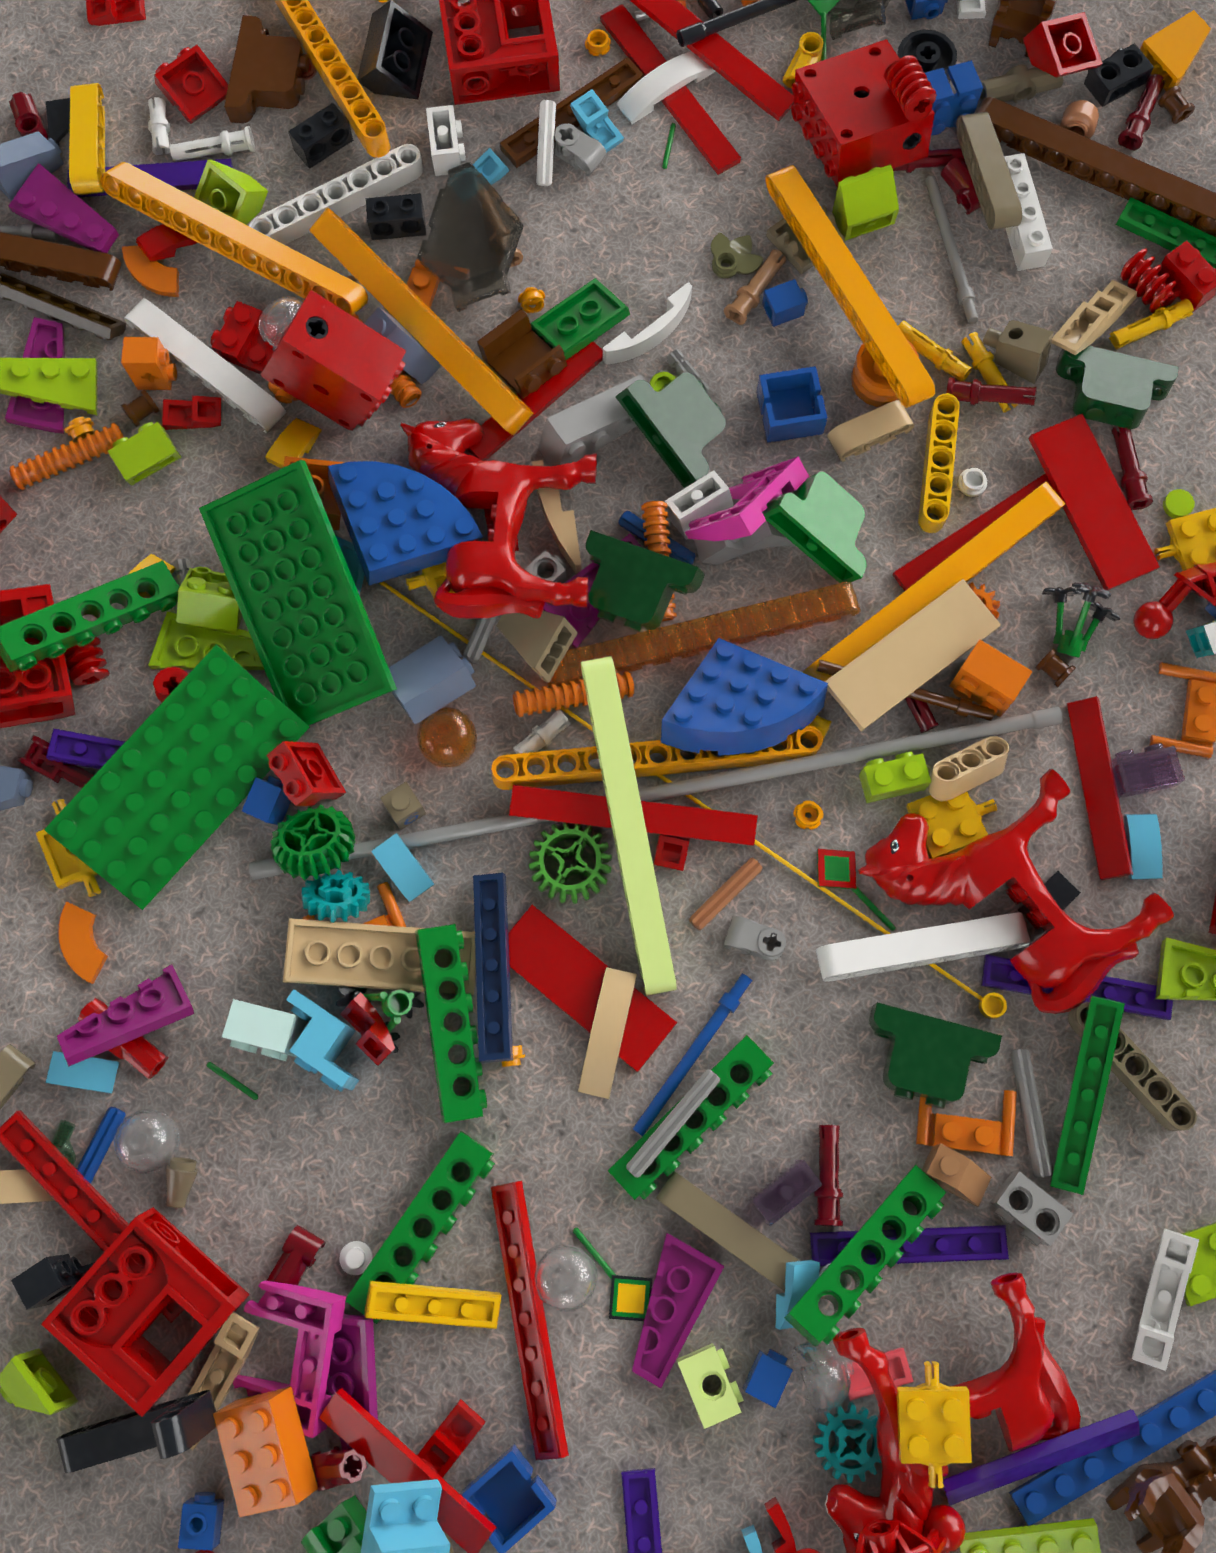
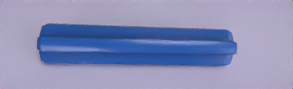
M625 511L621 515L618 524L644 542L647 541V538L643 536L644 532H646V529H643L645 521L630 511ZM667 536V539L671 542L668 545V548L671 549L669 557L692 565L696 557L695 553Z
M109 1107L77 1167V1170L90 1184L126 1116L125 1112L116 1107Z

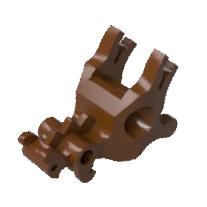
M999 0L992 21L988 46L996 48L999 37L1008 40L1015 38L1019 43L1024 44L1023 38L1041 22L1051 19L1057 0ZM1026 50L1024 56L1029 58L1028 53H1027V50Z
M1216 1436L1207 1439V1442L1201 1447L1197 1442L1186 1440L1176 1448L1181 1457L1175 1461L1138 1466L1135 1472L1116 1487L1106 1498V1502L1112 1510H1117L1127 1504L1124 1511L1127 1519L1134 1521L1139 1516L1149 1532L1136 1542L1142 1553H1151L1162 1547L1161 1553H1194L1195 1549L1201 1544L1205 1521L1201 1511L1203 1502L1208 1497L1216 1501Z

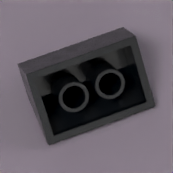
M390 0L372 13L357 77L359 83L374 94L418 100L433 31L394 1Z

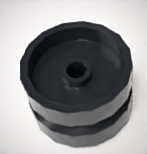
M926 29L911 32L903 38L897 51L899 59L909 55L916 57L924 73L943 68L949 83L951 82L947 69L948 66L956 65L957 50L954 43L945 34Z

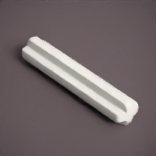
M542 100L540 103L536 183L539 186H549L552 184L556 103L552 100Z

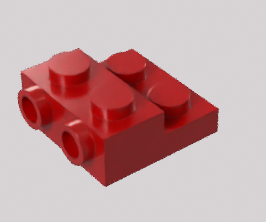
M197 44L191 49L189 47L184 48L178 53L177 59L170 64L168 62L163 63L155 71V84L172 106L175 105L190 124L226 99L229 84Z
M237 301L234 307L229 306L226 309L223 317L225 323L221 331L217 329L213 332L211 336L212 349L226 361L261 375L288 326L265 317L260 309Z
M283 741L267 754L270 769L280 778L284 785V794L295 807L314 806L321 799H337L347 793L318 743Z

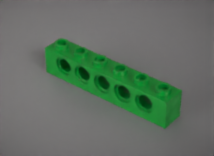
M160 561L1 625L0 656L10 673L18 669L21 671L28 670L34 667L39 660L46 657L51 659L59 657L70 647L75 645L79 647L85 646L101 634L106 633L110 635L116 633L125 624L132 621L139 623L146 620L151 613L159 610L165 612L172 609L178 602L179 585L164 561ZM146 592L151 595V598H143L138 593ZM111 604H121L124 606V609H115ZM93 615L97 620L88 621L83 616ZM57 626L66 627L69 631L66 633L57 632L54 628ZM28 638H35L39 640L41 643L37 645L28 644L25 640Z
M456 924L417 929L415 933L442 1122L449 1123L483 1117L482 1109L487 1108L485 1089H479L478 1076H482L483 1072L479 1057L474 1056L473 1045L478 1044L476 1026H470L468 1013L473 1012L471 993H465L464 981L469 980L467 963L461 962L459 950L464 949L462 930L456 931ZM438 950H446L451 955V963L448 967L442 968L435 963L434 956ZM444 981L453 983L456 989L455 995L449 1000L442 998L439 994V987ZM451 1012L457 1014L460 1018L458 1029L452 1032L448 1031L443 1024L445 1016ZM458 1044L463 1047L465 1056L461 1062L452 1063L449 1060L448 1051L453 1045ZM459 1077H465L469 1081V1089L463 1095H456L453 1091V1083Z
M746 1035L711 1069L720 1078V1082L715 1088L723 1091L725 1100L722 1105L714 1106L709 1103L707 1097L695 1110L702 1117V1123L699 1128L691 1129L684 1124L675 1134L679 1139L678 1148L673 1152L663 1149L654 1159L656 1168L653 1173L649 1175L642 1174L637 1178L626 1169L628 1162L679 1103L677 1102L608 1172L634 1200L638 1196L645 1200L658 1187L654 1181L662 1173L668 1177L681 1164L677 1158L685 1150L691 1154L704 1142L700 1137L703 1132L708 1128L714 1132L727 1119L723 1113L731 1105L737 1109L750 1096L746 1090L754 1082L760 1086L773 1074L769 1068L774 1062ZM741 1066L747 1071V1080L744 1083L739 1084L731 1079L730 1071L732 1067Z
M460 1131L346 1297L348 1304L364 1315L369 1282L378 1281L381 1275L389 1276L393 1283L414 1285L419 1277V1274L415 1271L422 1260L425 1263L431 1260L438 1249V1246L434 1243L441 1232L445 1235L450 1232L457 1221V1218L453 1215L460 1204L464 1207L469 1204L476 1193V1190L472 1187L479 1176L485 1179L494 1167L495 1163L491 1160L494 1153L466 1133ZM461 1162L466 1163L470 1168V1176L464 1182L456 1180L453 1173L455 1166ZM440 1190L447 1191L451 1196V1204L445 1210L438 1208L435 1204V1196ZM421 1218L428 1219L432 1224V1231L428 1237H421L416 1232V1224ZM402 1246H406L412 1251L413 1258L409 1265H402L397 1260V1251ZM373 1319L375 1324L382 1321V1319Z
M915 1165L784 1318L814 1347L822 1341L828 1345L840 1331L836 1326L837 1322L843 1315L849 1319L861 1306L862 1303L857 1299L863 1291L866 1290L870 1294L883 1278L879 1275V1272L884 1266L887 1265L891 1269L904 1253L899 1248L907 1240L912 1244L924 1230L920 1223L925 1217L928 1216L932 1220L942 1209L944 1204L940 1199L946 1194V1191ZM903 1201L912 1202L917 1209V1214L909 1215L903 1208ZM883 1225H890L895 1229L897 1234L896 1240H890L884 1236L882 1232ZM862 1249H869L875 1254V1265H869L864 1262L861 1256ZM841 1274H849L853 1277L855 1281L854 1290H847L841 1285ZM819 1299H827L833 1304L834 1313L832 1316L824 1315L819 1310Z

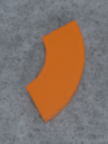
M122 246L125 264L138 283L158 295L179 297V271L177 268L166 267L157 261L150 262L139 246Z
M66 901L60 916L58 930L61 951L71 969L82 979L94 984L108 957L98 948L93 938V924L96 915Z

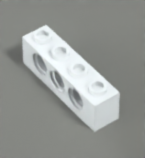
M1025 153L1004 156L1022 207L1021 224L1006 228L1017 270L1044 267L1053 247Z

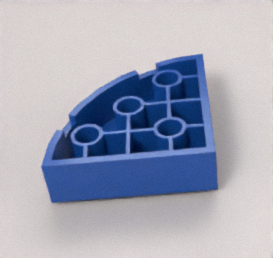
M351 461L328 466L329 485L369 586L445 563L449 549L455 544L465 541L483 540V535L474 518L463 504L441 484L419 472L399 465L376 461Z
M718 638L663 717L661 743L695 753H700V750L718 751V755L749 753L775 746L787 740L788 735L798 729H804L815 719L824 707L828 683Z

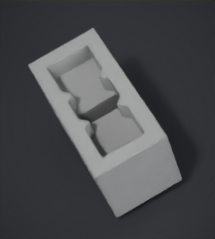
M1012 1171L990 1201L997 1208L994 1213L1007 1224L1011 1225L1014 1221L1024 1230L1021 1235L1035 1246H1038L1040 1243L1051 1246L1073 1215L1072 1212L1020 1171ZM1013 1191H1017L1022 1197V1204L1016 1210L1009 1203V1196ZM1041 1212H1044L1049 1220L1047 1228L1043 1231L1036 1224V1218Z

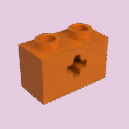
M124 337L121 364L137 390H171L172 381L177 380V367L175 363H172L168 349L164 348L159 337Z

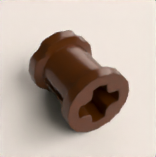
M1178 85L1166 91L1158 101V105L1161 108L1165 107L1172 116L1173 124L1188 118L1195 109V105L1188 103L1181 94L1182 89Z
M145 390L141 391V396L129 404L123 403L120 405L135 427L139 426V421L151 413H158L160 411Z
M1053 648L1035 668L1038 671L1043 670L1055 681L1054 685L1058 688L1076 667L1065 663L1056 655L1057 651Z

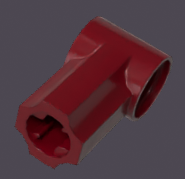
M23 92L13 94L9 104L16 121L15 126L21 137L39 131L48 140L49 135L43 126L32 95Z
M956 157L950 160L942 169L940 175L956 194L958 205L962 204L967 211L965 213L967 215L981 208L969 170L961 158L958 159Z
M297 1225L286 1239L282 1247L283 1254L266 1281L298 1285L308 1267H312L316 1259L314 1257L320 1247L324 1248L326 1242Z
M335 1446L333 1450L324 1453L318 1451L310 1455L318 1485L317 1491H324L342 1484L357 1482L361 1480L362 1473L367 1468L364 1455L358 1454L355 1449L340 1450V1446Z

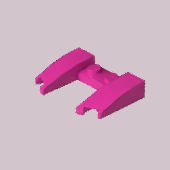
M795 457L743 476L742 484L729 488L732 499L740 500L731 508L691 521L688 524L690 529L685 531L688 539L722 541L751 536L766 521L762 513L768 508L766 504L784 493L796 491L809 477L800 458Z
M262 1281L258 1286L266 1292L258 1303L253 1300L247 1302L243 1312L298 1328L290 1384L238 1375L233 1381L234 1389L239 1387L246 1388L249 1397L291 1386L304 1436L314 1438L327 1429V1425L319 1417L331 1400V1396L326 1394L334 1334L342 1328L346 1297L298 1285Z

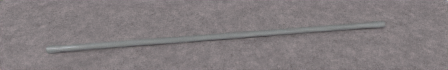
M1056 706L1008 718L640 788L639 795L641 801L653 802L1030 728L1038 729L1062 724L1063 717L1060 708ZM509 814L399 836L408 849L550 821L509 816ZM390 837L354 844V852L349 854V860L374 856L371 851ZM274 858L249 863L252 880L279 876L284 873L278 864L275 863Z

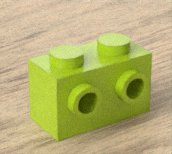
M159 422L144 424L138 429L137 434L129 439L128 437H123L113 443V448L108 450L122 476L131 486L182 458Z
M905 752L895 756V760L884 762L883 758L868 761L859 774L866 803L924 791L931 783L923 753L913 755V752Z

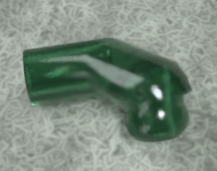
M61 1120L51 1143L74 1165L76 1155L70 1139L76 1125L69 1121Z

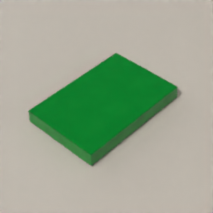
M594 278L530 324L532 330L552 349L560 345L567 360L628 317L630 311L621 300Z

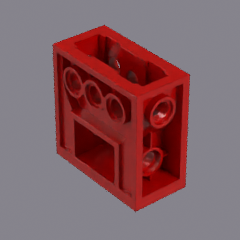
M439 0L454 105L560 91L559 55L549 0H469L466 3H458L460 0ZM539 25V35L509 39L508 29ZM475 78H480L479 80H476V81H472V80H471V79H475Z
M50 584L0 590V626L53 605L54 601ZM59 626L54 628L57 632H60ZM28 638L25 640L28 644L37 645L41 643L39 640L35 638ZM64 654L52 659L46 657L39 660L34 667L28 670L21 671L18 669L11 673L0 656V728L76 715Z
M152 1207L136 1216L41 1325L143 1417L250 1294ZM174 1299L202 1327L170 1362L142 1334Z

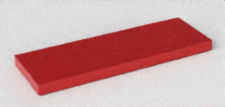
M1083 414L1031 434L1028 439L1054 491L1064 501L1063 509L1103 589L1109 591L1160 568Z
M532 904L508 933L510 968L591 1034L606 967H610ZM636 988L633 991L618 1057L638 1073L677 1022Z

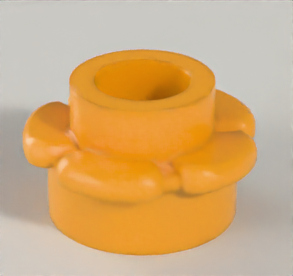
M595 29L588 34L585 48L593 56L605 55L610 50L611 40L605 31Z
M528 287L518 296V302L521 303V307L526 313L539 312L544 307L543 299H545V293L541 289Z
M810 800L803 801L801 805L798 804L793 811V816L796 817L795 823L802 829H816L820 826V820L824 816L822 808ZM810 813L811 817L807 818L805 814Z
M522 1045L513 1046V1061H502V1067L521 1065L520 1058H525L526 1056L523 1054Z

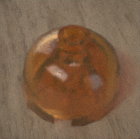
M441 708L421 721L417 733L419 750L427 761L437 767L460 766L468 761L475 752L477 745L475 725L469 716L459 709Z

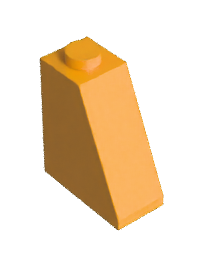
M1195 10L1144 40L1140 48L1154 66L1151 75L1160 74L1164 77L1163 80L1166 82L1163 88L1165 91L1180 84L1211 30L1206 21Z

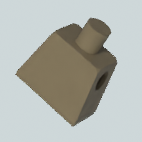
M1011 320L1003 332L990 327L984 336L983 344L996 349L994 363L1035 384L1048 363L1054 332Z

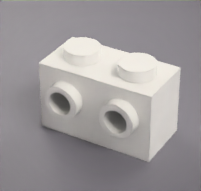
M453 105L426 108L435 176L455 174L461 168V161H466L464 143H458V138L463 137L461 120H455Z
M714 470L665 500L670 520L686 540L688 537L685 531L690 529L688 524L691 521L734 506L729 487Z

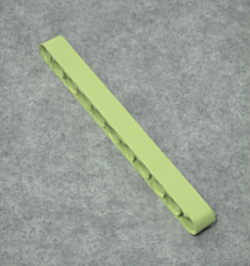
M612 656L582 661L581 670L640 975L645 985L643 988L645 996L674 991L677 990L676 979Z

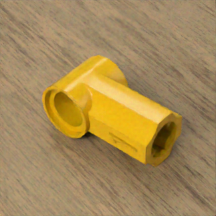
M807 32L800 38L799 47L783 76V83L788 88L792 89V84L795 83L796 69L821 61L823 38L816 32Z

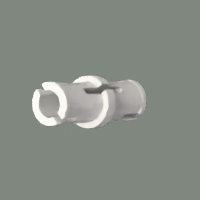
M154 97L155 105L152 98L148 100L150 113L148 130L152 135V151L155 155L163 154L162 148H165V154H169L168 133L170 132V123H168L166 116V102L162 98Z
M558 710L540 726L536 725L533 727V732L513 747V750L516 754L538 752L544 746L548 747L551 745V740L571 725L564 713Z

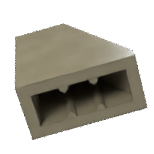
M543 611L538 619L520 613L504 614L496 625L528 665L547 683L550 682L578 633L565 617Z

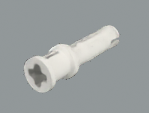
M250 126L235 132L224 130L220 133V136L169 145L174 162L221 153L233 156L234 152L245 150L255 152L254 137Z

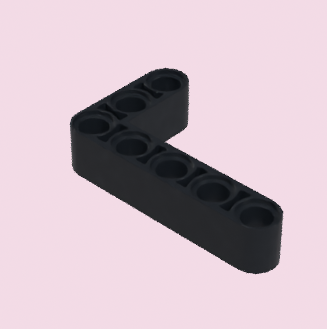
M204 1390L154 1405L143 1417L134 1411L78 1428L59 1436L56 1440L64 1472H75L155 1447L158 1449L160 1459L170 1458L187 1451L216 1428L213 1416L216 1410L211 1391Z

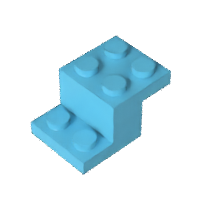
M293 989L286 999L294 1005L290 1011L309 1022L289 1050L297 1056L294 1062L308 1072L311 1071L316 1074L319 1071L323 1075L320 1080L334 1090L342 1092L345 1088L353 1091L359 1079L334 1062L356 1030Z
M438 1479L371 1485L361 1553H449L451 1544L437 1521L442 1486Z

